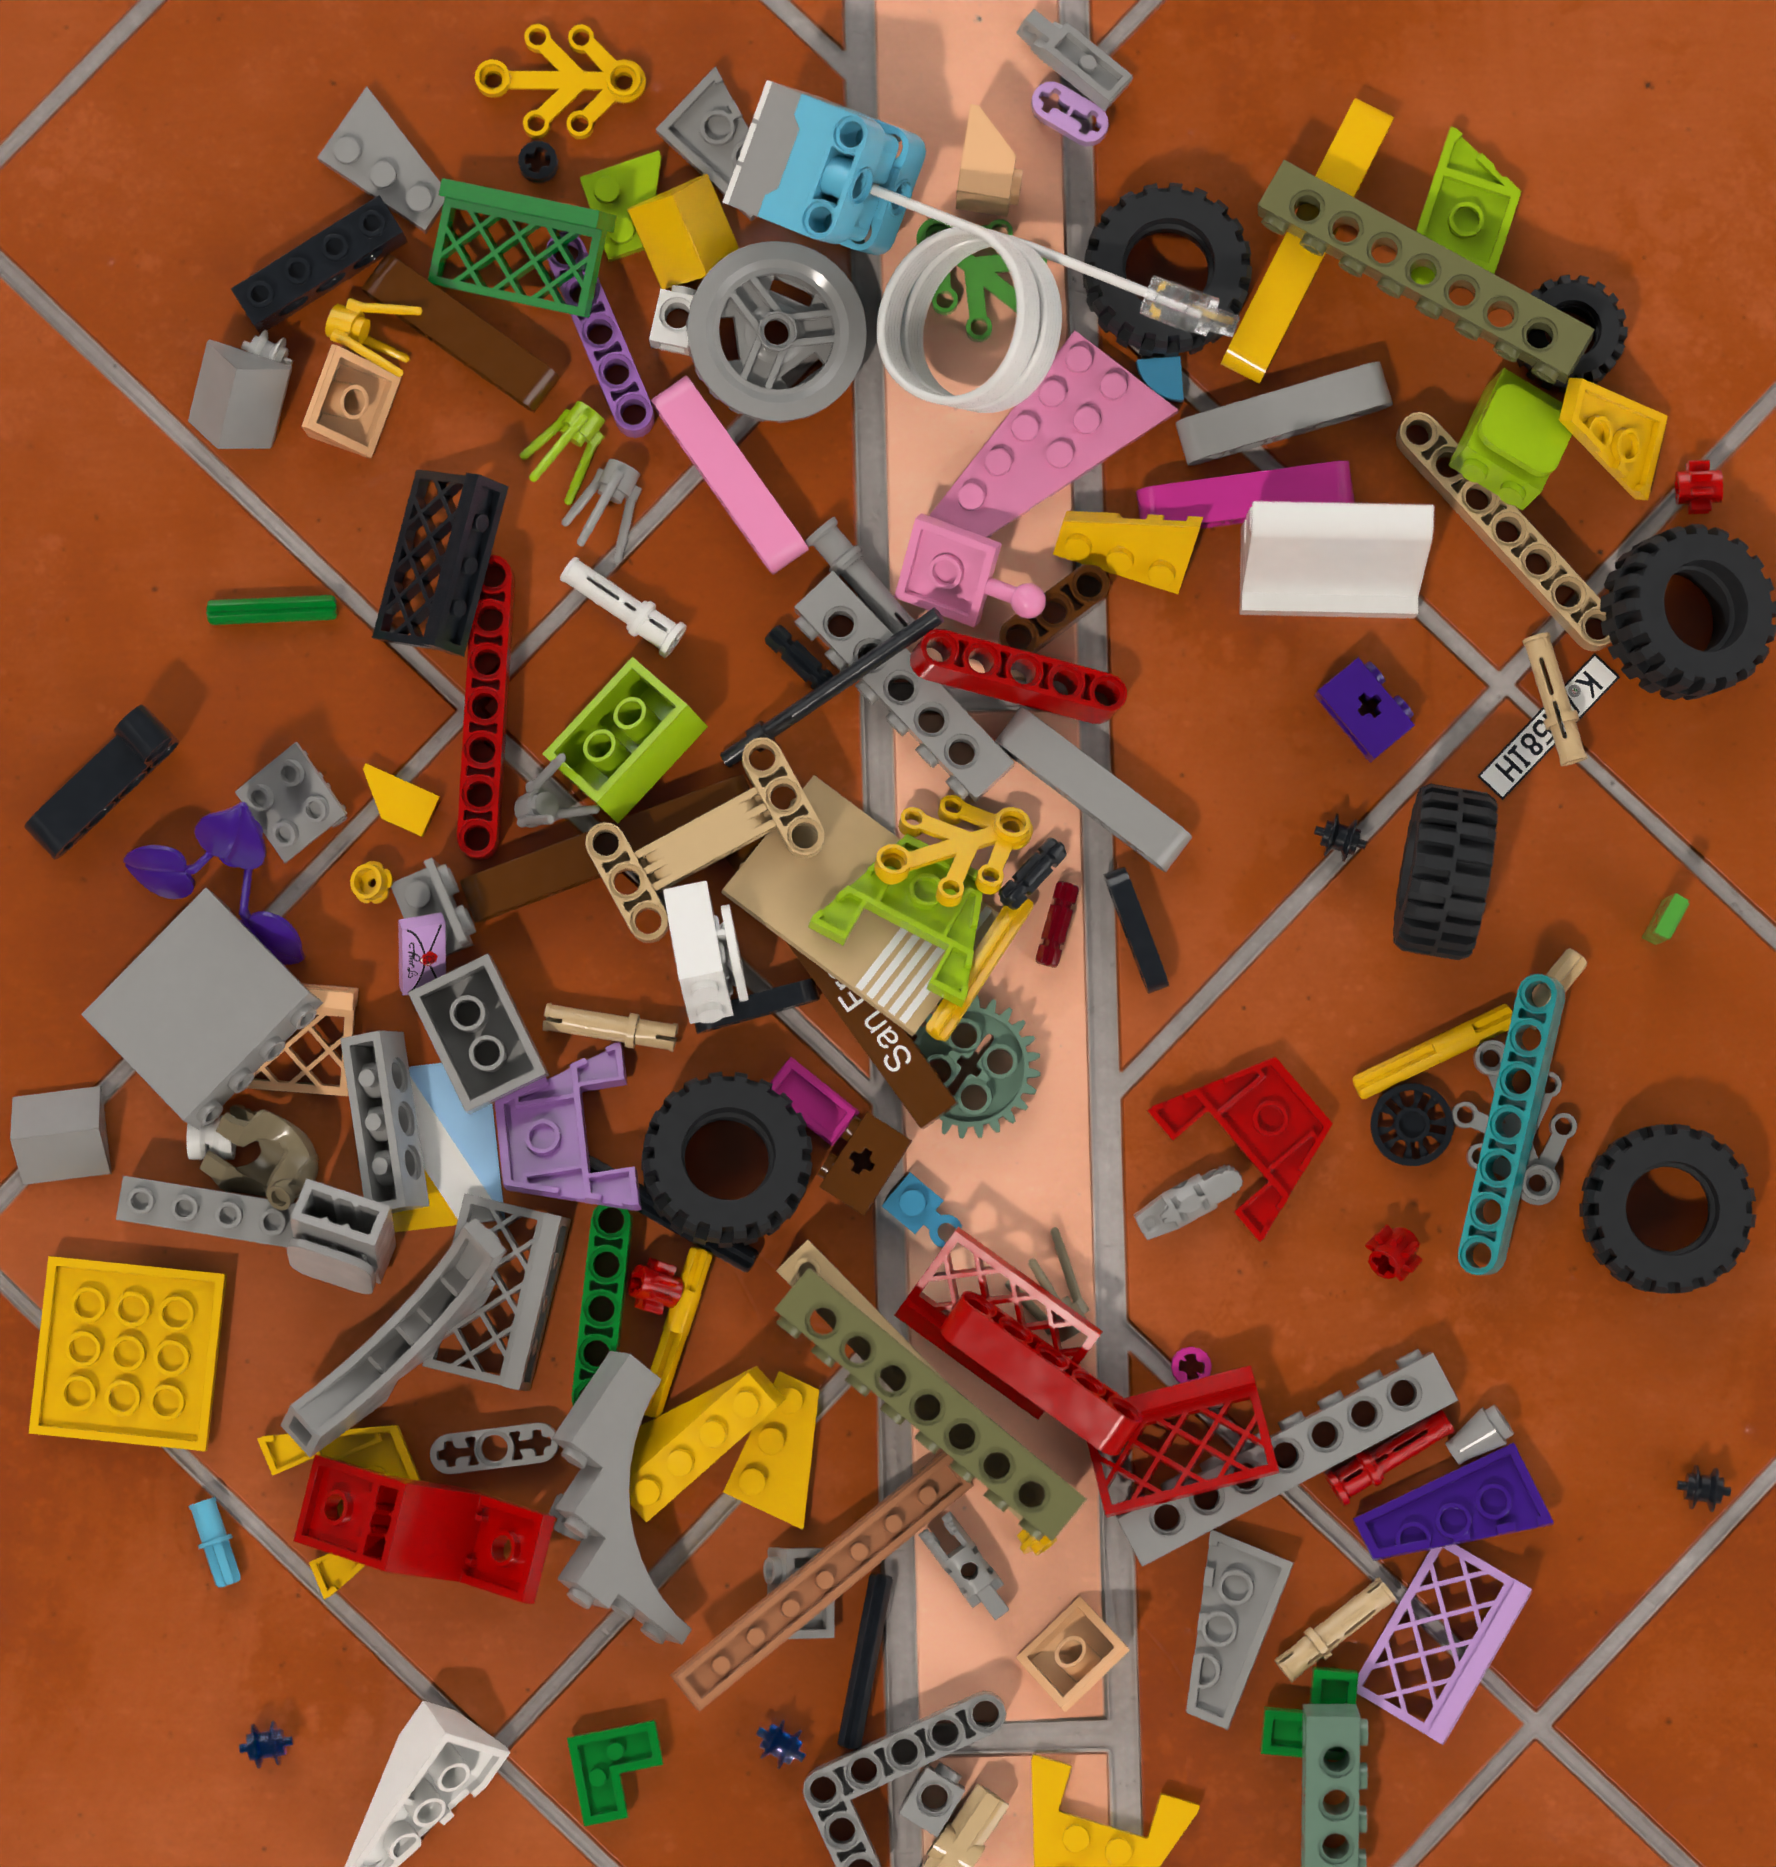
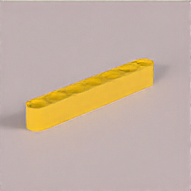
M1355 98L1315 177L1355 197L1394 117ZM1303 204L1299 207L1296 216L1303 221H1311L1320 212L1312 204ZM1337 227V228L1334 230V232H1333L1334 236L1336 235V233H1337L1339 227ZM1289 232L1284 236L1221 361V365L1259 384L1326 254L1324 252L1323 256H1317L1300 245L1301 239Z

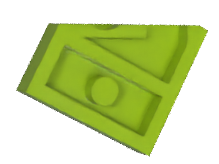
M659 150L580 177L590 209L617 215L614 232H607L604 245L609 262L644 250L627 208L657 196L659 172L662 163Z

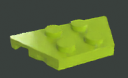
M1450 127L1416 232L1495 274L1522 191L1507 177L1502 176L1483 153L1479 154L1462 137L1463 134L1457 128ZM1418 267L1410 274L1412 280L1421 285L1428 284L1435 278L1433 271L1427 267Z

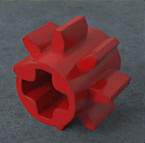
M1710 460L1688 461L1685 465L1686 471H1677L1675 473L1674 492L1676 504H1688V515L1709 514V511H1712V503H1722L1723 501L1722 471L1710 470Z
M1386 1224L1365 1245L1368 1250L1372 1251L1368 1260L1371 1269L1378 1276L1385 1279H1392L1396 1276L1402 1282L1423 1261L1416 1254L1421 1245L1410 1230L1404 1227H1396L1392 1230Z
M654 1258L648 1259L647 1266H636L628 1282L629 1295L637 1298L634 1307L660 1316L663 1314L664 1307H675L683 1291L682 1278L674 1275L677 1266Z

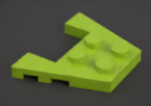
M906 834L896 843L909 852L929 846L909 834ZM954 858L909 871L905 880L894 885L886 884L879 879L874 871V862L853 884L847 885L839 892L830 904L823 910L817 911L812 916L808 928L844 946L863 910L867 909L946 951L926 989L962 1008L968 993V981L983 895L975 884L978 870L970 867L963 883L964 893L961 902L957 906L946 907L937 901L936 891L939 881L947 876ZM887 866L889 869L897 870L895 867ZM944 889L945 893L947 894H957L952 889Z

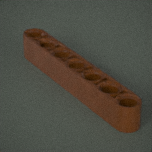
M745 775L735 776L625 817L619 823L614 821L612 824L620 828L633 852L750 790ZM588 832L462 879L460 884L475 923L495 918L601 878L585 845ZM602 833L594 841V850L603 856L611 855L617 850L619 840L612 833Z

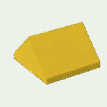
M707 173L627 208L661 289L671 288L673 285H681L704 278L720 260L739 249Z

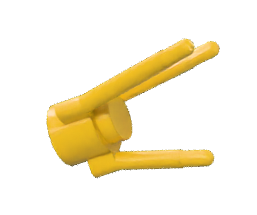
M352 298L348 299L346 306L336 304L327 318L326 336L331 341L348 347L393 375L402 377V369L364 345L405 363L409 362V355L368 336L371 322L365 318L363 312L421 315L423 312L422 308L407 305L365 303Z

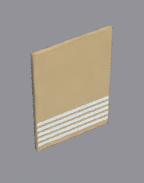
M814 775L803 788V791L823 825L825 837L821 851L811 858H798L787 849L776 829L768 833L747 860L740 864L739 870L723 888L721 893L910 1035L914 1036L930 1013L936 1010L937 1004L942 999V997L926 988L946 951L867 909L863 910L844 946L808 928L812 916L817 911L823 910L836 898L839 892L847 885L853 884L867 871V868L875 862L880 848L888 844H896L900 840ZM797 798L791 800L790 806L787 809L795 804ZM803 825L794 830L792 840L796 846L807 849L816 844L818 836L812 827ZM981 901L974 951L999 914L983 901Z

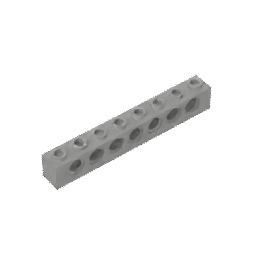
M1419 1349L1414 1350L1396 1360L1398 1369L1384 1376L1380 1369L1356 1381L1360 1389L1345 1397L1341 1390L1336 1391L1319 1400L1317 1404L1320 1410L1307 1417H1304L1302 1411H1299L1278 1422L1281 1430L1270 1435L1273 1450L1282 1442L1291 1443L1296 1450L1294 1463L1285 1468L1278 1467V1474L1256 1479L1255 1483L1248 1488H1239L1237 1485L1216 1489L1218 1493L1217 1502L1208 1509L1197 1507L1193 1496L1116 1516L1142 1567L1458 1401L1434 1353L1428 1352L1422 1355ZM1399 1380L1408 1381L1414 1390L1412 1400L1404 1406L1395 1404L1390 1394L1392 1386ZM1359 1401H1368L1374 1408V1418L1366 1426L1356 1425L1351 1417L1352 1408ZM1322 1421L1331 1423L1335 1429V1439L1326 1447L1317 1446L1312 1439L1314 1426ZM1260 1432L1254 1434V1436L1261 1439ZM1247 1440L1235 1460L1240 1464L1250 1463L1254 1467L1268 1464L1264 1449ZM1212 1456L1199 1464L1202 1472L1196 1475L1205 1480L1216 1478L1225 1462ZM1231 1466L1227 1475L1233 1473L1235 1468ZM1182 1474L1176 1475L1160 1484L1162 1491L1173 1489ZM1189 1478L1183 1486L1197 1482ZM1165 1504L1173 1505L1179 1515L1177 1524L1167 1530L1158 1528L1154 1522L1155 1511L1158 1507Z

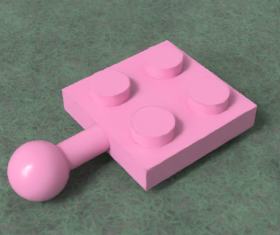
M922 513L915 518L895 598L926 610L936 608L942 616L971 627H975L980 623L987 595L1010 603L1014 612L1023 618H1034L1040 615L1046 605V596L1039 586L1025 583L1016 587L992 578L1002 543Z

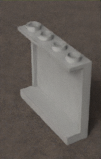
M205 888L81 1015L183 1121L199 1130L203 1125H208L219 1117L223 1110V1105L234 1093L242 1092L251 1084L254 1079V1073L266 1061L275 1059L283 1051L285 1041L297 1029H303L312 1022L316 1016V1010L323 1002L312 994L231 912V909L221 898Z

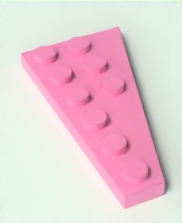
M1074 330L1056 353L1050 370L1039 387L1027 399L1012 409L929 516L989 538L1013 520H1017L1029 512L1031 508L1053 496L1106 461L1107 458L1128 444L1144 436L1146 432L1177 414L1178 409Z

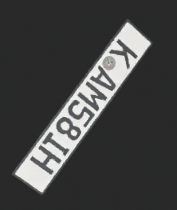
M1593 654L1565 684L1572 710H1577L1579 720L1620 678L1596 654ZM1557 704L1556 707L1560 716V711ZM1544 707L1478 775L1502 800L1555 746L1551 730H1546L1543 722L1547 718ZM1562 722L1563 730H1564V733L1566 734V730H1565L1564 724H1563V722Z

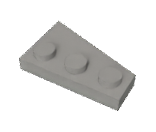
M366 87L317 158L321 163L371 197L375 198L380 195L389 209L427 234L442 212L445 197L439 196L441 182L369 88Z

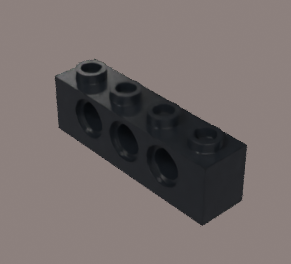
M378 195L232 287L231 290L261 335L264 330L268 331L408 241L381 196Z

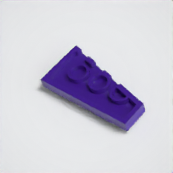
M1514 1443L1353 1519L1373 1561L1554 1524Z

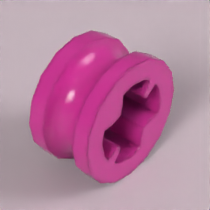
M1182 1348L1172 1358V1375L1179 1383L1192 1381L1187 1379L1186 1372L1179 1371L1180 1360L1186 1362L1184 1356L1187 1354H1195L1196 1361L1203 1362L1202 1374L1196 1372L1198 1376L1196 1379L1210 1376L1212 1368L1210 1358L1200 1348Z

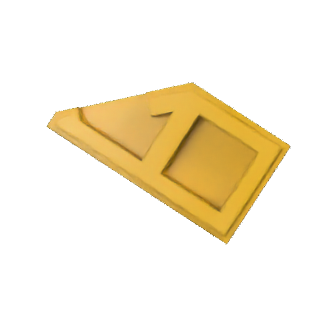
M365 763L363 771L381 819L423 838L441 797Z

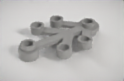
M1489 1040L1481 1043L1476 1048L1473 1062L1480 1073L1488 1075L1495 1092L1505 1045L1497 1040ZM1487 1050L1495 1051L1498 1055L1499 1060L1494 1067H1489L1483 1062V1054ZM1549 1071L1548 1077L1554 1080L1555 1089L1552 1093L1544 1092L1535 1134L1552 1097L1556 1096L1562 1087L1560 1077L1554 1072ZM1460 1102L1453 1107L1451 1112L1455 1126L1463 1129L1471 1127L1485 1134L1488 1115L1479 1112L1477 1107L1470 1102ZM1468 1107L1472 1111L1473 1117L1469 1123H1461L1458 1120L1457 1111L1459 1108ZM1511 1113L1504 1118L1505 1123H1503L1502 1127L1504 1133L1510 1138L1516 1136L1521 1129L1519 1116ZM1560 1113L1551 1118L1549 1122L1551 1136L1539 1159L1532 1143L1520 1196L1525 1202L1532 1205H1543L1553 1200L1560 1188V1178L1554 1168L1567 1139L1576 1133L1577 1122L1572 1115ZM1560 1118H1565L1570 1122L1571 1129L1566 1135L1559 1134L1555 1129L1556 1121ZM1483 1143L1472 1145L1466 1153L1467 1163L1476 1170L1478 1164L1473 1161L1472 1154L1477 1148H1482ZM1499 1157L1493 1164V1172L1507 1178L1511 1173L1510 1161ZM1535 1174L1542 1176L1545 1181L1544 1188L1539 1192L1533 1191L1529 1186V1180Z

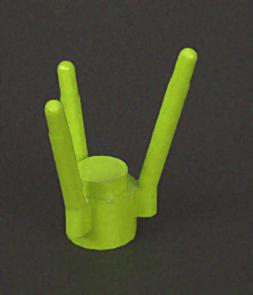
M577 401L571 410L566 408L550 427L520 453V458L526 460L559 431L562 434L530 474V481H537L569 442L578 447H582L587 442L564 500L566 505H571L581 486L594 452L605 437L599 431L605 423L604 418L581 401Z

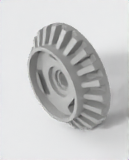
M767 241L751 244L728 254L706 274L698 286L690 303L686 322L687 348L699 379L703 380L709 388V392L717 400L719 399L729 406L730 410L762 422L776 421L784 423L804 419L827 408L847 390L860 369L866 348L867 327L865 313L860 297L852 282L834 262L814 249L791 242ZM773 280L783 281L808 293L813 298L810 306L808 307L769 290ZM733 317L739 360L728 361L721 346L719 324L720 319ZM777 320L785 324L788 329L786 342L779 345L770 343L764 335L766 323ZM815 353L822 362V367L795 387L789 388L781 377Z

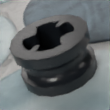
M532 141L521 149L518 156V164L522 175L528 181L535 184H543L550 181L556 175L558 159L555 150L548 143ZM537 152L545 153V160H550L549 167L542 166L539 173L532 172V165H526L527 159H533L537 156Z

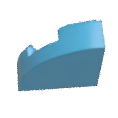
M1181 356L1137 359L1136 365L1139 376L1149 388L1165 400L1172 402L1184 401Z

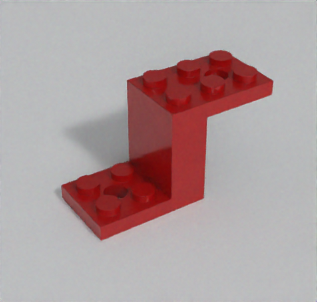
M315 1454L293 1541L384 1572L460 1582L521 1603L534 1605L556 1517L463 1487L389 1476L332 1457ZM343 1499L344 1510L341 1517H339L337 1507L340 1500ZM510 1540L511 1553L506 1559L504 1557V1546Z

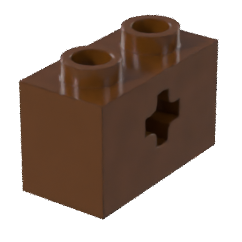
M869 1112L866 1113L863 1119L856 1115L841 1136L848 1143L839 1157L830 1153L817 1174L824 1179L819 1186L821 1189L865 1216L912 1143L911 1139ZM867 1149L872 1152L870 1161L874 1164V1168L871 1171L863 1169L858 1175L852 1171L855 1163L850 1157L854 1152L861 1155Z

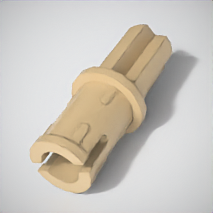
M1569 948L1547 972L1546 976L1557 979L1563 985L1566 992L1587 967L1588 962L1577 951ZM1541 983L1534 988L1532 999L1537 1007L1545 1006L1551 998V990L1546 983ZM1535 1026L1529 1027L1534 1031L1537 1029Z

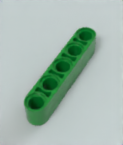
M598 1205L592 1213L571 1395L573 1406L580 1397L582 1390L588 1385L600 1367L588 1362L585 1353L587 1346L592 1341L599 1340L608 1346L609 1351L619 1352L633 1228V1217L628 1209L617 1208L624 1216V1225L620 1231L611 1234L602 1229L600 1218L605 1210L615 1207ZM604 1252L615 1254L619 1260L618 1272L610 1278L602 1277L595 1268L597 1257ZM599 1296L608 1297L614 1304V1314L606 1322L597 1321L593 1318L590 1311L591 1303Z

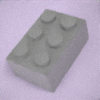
M489 954L408 992L466 1113L472 1114L525 1086L550 1076L492 956Z

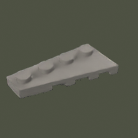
M1211 1530L1186 1713L1228 1730L1294 1563Z

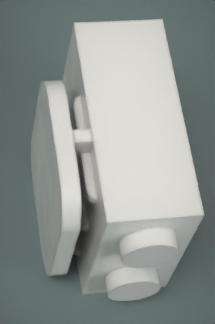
M707 881L663 889L678 977L690 1024L698 1022L714 1023L723 1017L733 1016L730 995L733 994V986L737 987L740 1002L749 999L730 905L721 906L723 922L720 925L718 917L714 915Z

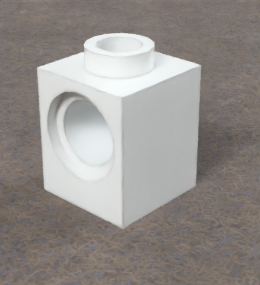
M673 285L671 291L660 289L649 337L651 348L689 356L686 326L673 328L666 323V318L675 309H683L689 313L690 303L696 290L679 285Z

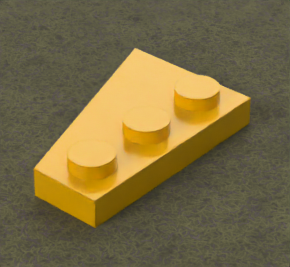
M1569 378L1559 421L1635 500H1648L1668 416L1583 378Z
M1066 511L1053 555L1084 565L1093 564L1106 572L1178 594L1203 517L1188 516L1186 521L1164 520V515L1148 514L1146 519L1123 518L1119 513Z
M779 1371L773 1385L786 1399L751 1430L723 1493L804 1530L820 1389Z

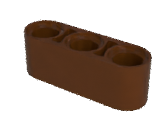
M1093 564L1083 565L1074 570L1044 593L1046 604L1055 602L1064 607L1066 617L1062 622L1051 624L1043 619L1042 614L1034 618H1023L1015 614L1002 625L998 638L999 644L1009 646L1006 641V635L1011 630L1020 628L1025 630L1031 638V643L1023 650L1037 653L1103 603L1109 589V578L1106 572ZM1090 576L1099 581L1101 592L1094 597L1087 598L1078 592L1076 583L1081 578Z

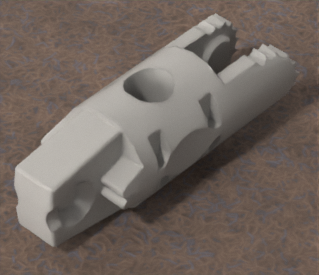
M1230 1165L1219 1166L1218 1169H1213L1202 1176L1198 1173L1181 1184L1165 1191L1134 1214L1135 1221L1147 1240L1180 1229L1218 1208V1203L1240 1190V1187L1243 1186L1242 1182H1244L1241 1179L1242 1176Z
M949 1511L941 1518L950 1534L954 1535L960 1542V1546L947 1555L933 1532L925 1529L919 1534V1537L944 1571L957 1584L960 1592L971 1607L974 1608L982 1602L994 1620H997L1009 1611L1005 1602L996 1592L1004 1583L994 1569L984 1560L977 1546L951 1511ZM974 1563L976 1571L973 1575L964 1576L961 1574V1568L964 1564Z

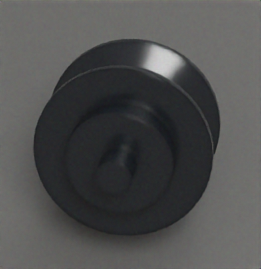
M1336 813L1334 820H1327L1324 828L1316 826L1314 834L1322 836L1320 845L1325 847L1324 856L1332 849L1341 851L1342 861L1345 862L1347 855H1354L1357 847L1365 849L1367 841L1359 839L1361 830L1356 829L1357 819L1349 826L1340 824L1339 814Z
M1694 1465L1692 1473L1686 1474L1685 1482L1677 1481L1676 1485L1677 1490H1684V1499L1689 1501L1690 1509H1694L1697 1502L1700 1501L1706 1502L1709 1511L1713 1512L1716 1504H1721L1723 1495H1731V1487H1724V1478L1719 1477V1470L1716 1467L1708 1476L1701 1475L1698 1465Z

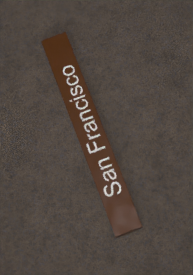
M765 836L725 857L735 872L739 870L740 864L747 860ZM787 943L921 1129L924 1130L959 1104L908 1032Z

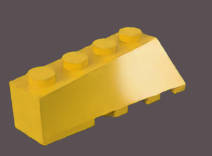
M755 1366L690 1401L671 1409L663 1415L640 1425L634 1443L630 1466V1505L647 1523L786 1398L765 1374Z

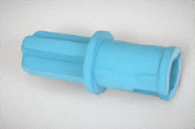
M216 1497L189 1505V1509L192 1511L202 1543L198 1545V1548L204 1549L215 1585L217 1587H225L241 1580V1575L229 1541L233 1536L232 1534L227 1535L216 1503Z

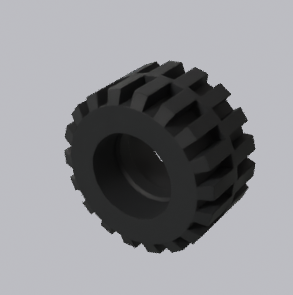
M1570 275L1560 276L1554 282L1550 279L1544 282L1539 289H1535L1531 295L1562 312H1572L1580 315L1594 329L1593 346L1588 353L1582 355L1570 378H1583L1597 384L1614 367L1625 348L1623 343L1627 338L1628 327L1623 325L1626 319L1624 309L1618 310L1616 304L1619 299L1614 293L1608 296L1603 291L1606 286L1599 281L1592 285L1588 283L1589 277L1579 275L1577 280H1571ZM1536 330L1529 333L1526 337L1528 343L1534 348L1541 349L1549 345L1544 331ZM1517 359L1519 367L1525 366L1528 369L1526 376L1534 381L1535 378H1538L1543 382L1541 387L1548 390L1552 386L1559 387V392L1566 393L1568 381L1566 384L1559 380H1556L1554 384L1546 382L1531 371L1533 366Z

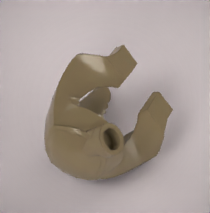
M233 1105L230 1107L231 1114L226 1113L222 1116L216 1132L241 1147H245L254 1141L259 1142L262 1150L260 1156L248 1165L234 1167L209 1150L199 1169L208 1174L219 1188L225 1192L265 1196L274 1208L278 1210L288 1209L295 1199L299 1198L306 1179L315 1181L317 1178L319 1156L316 1154L312 1141L296 1125L267 1110L256 1112L251 1111L250 1108H246L244 1105Z

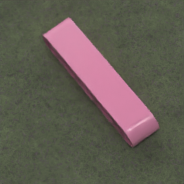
M684 376L650 400L662 421L772 575L809 550L794 525L687 376Z

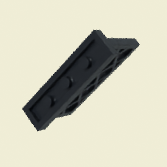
M416 469L372 638L383 642L439 650L451 655L464 657L509 486L479 474L466 473L465 476ZM433 482L438 495L426 505L425 496L428 484ZM459 491H461L459 503L456 508L452 498ZM444 506L448 518L436 528L432 516ZM423 526L427 537L415 547L413 541L416 531ZM450 533L445 551L441 540ZM433 549L437 560L425 570L420 559ZM412 568L416 579L404 589L402 585L404 575ZM439 575L434 594L430 582ZM421 591L426 602L416 612H413L409 601ZM401 610L405 622L394 632H390L393 617ZM428 617L423 636L419 624Z

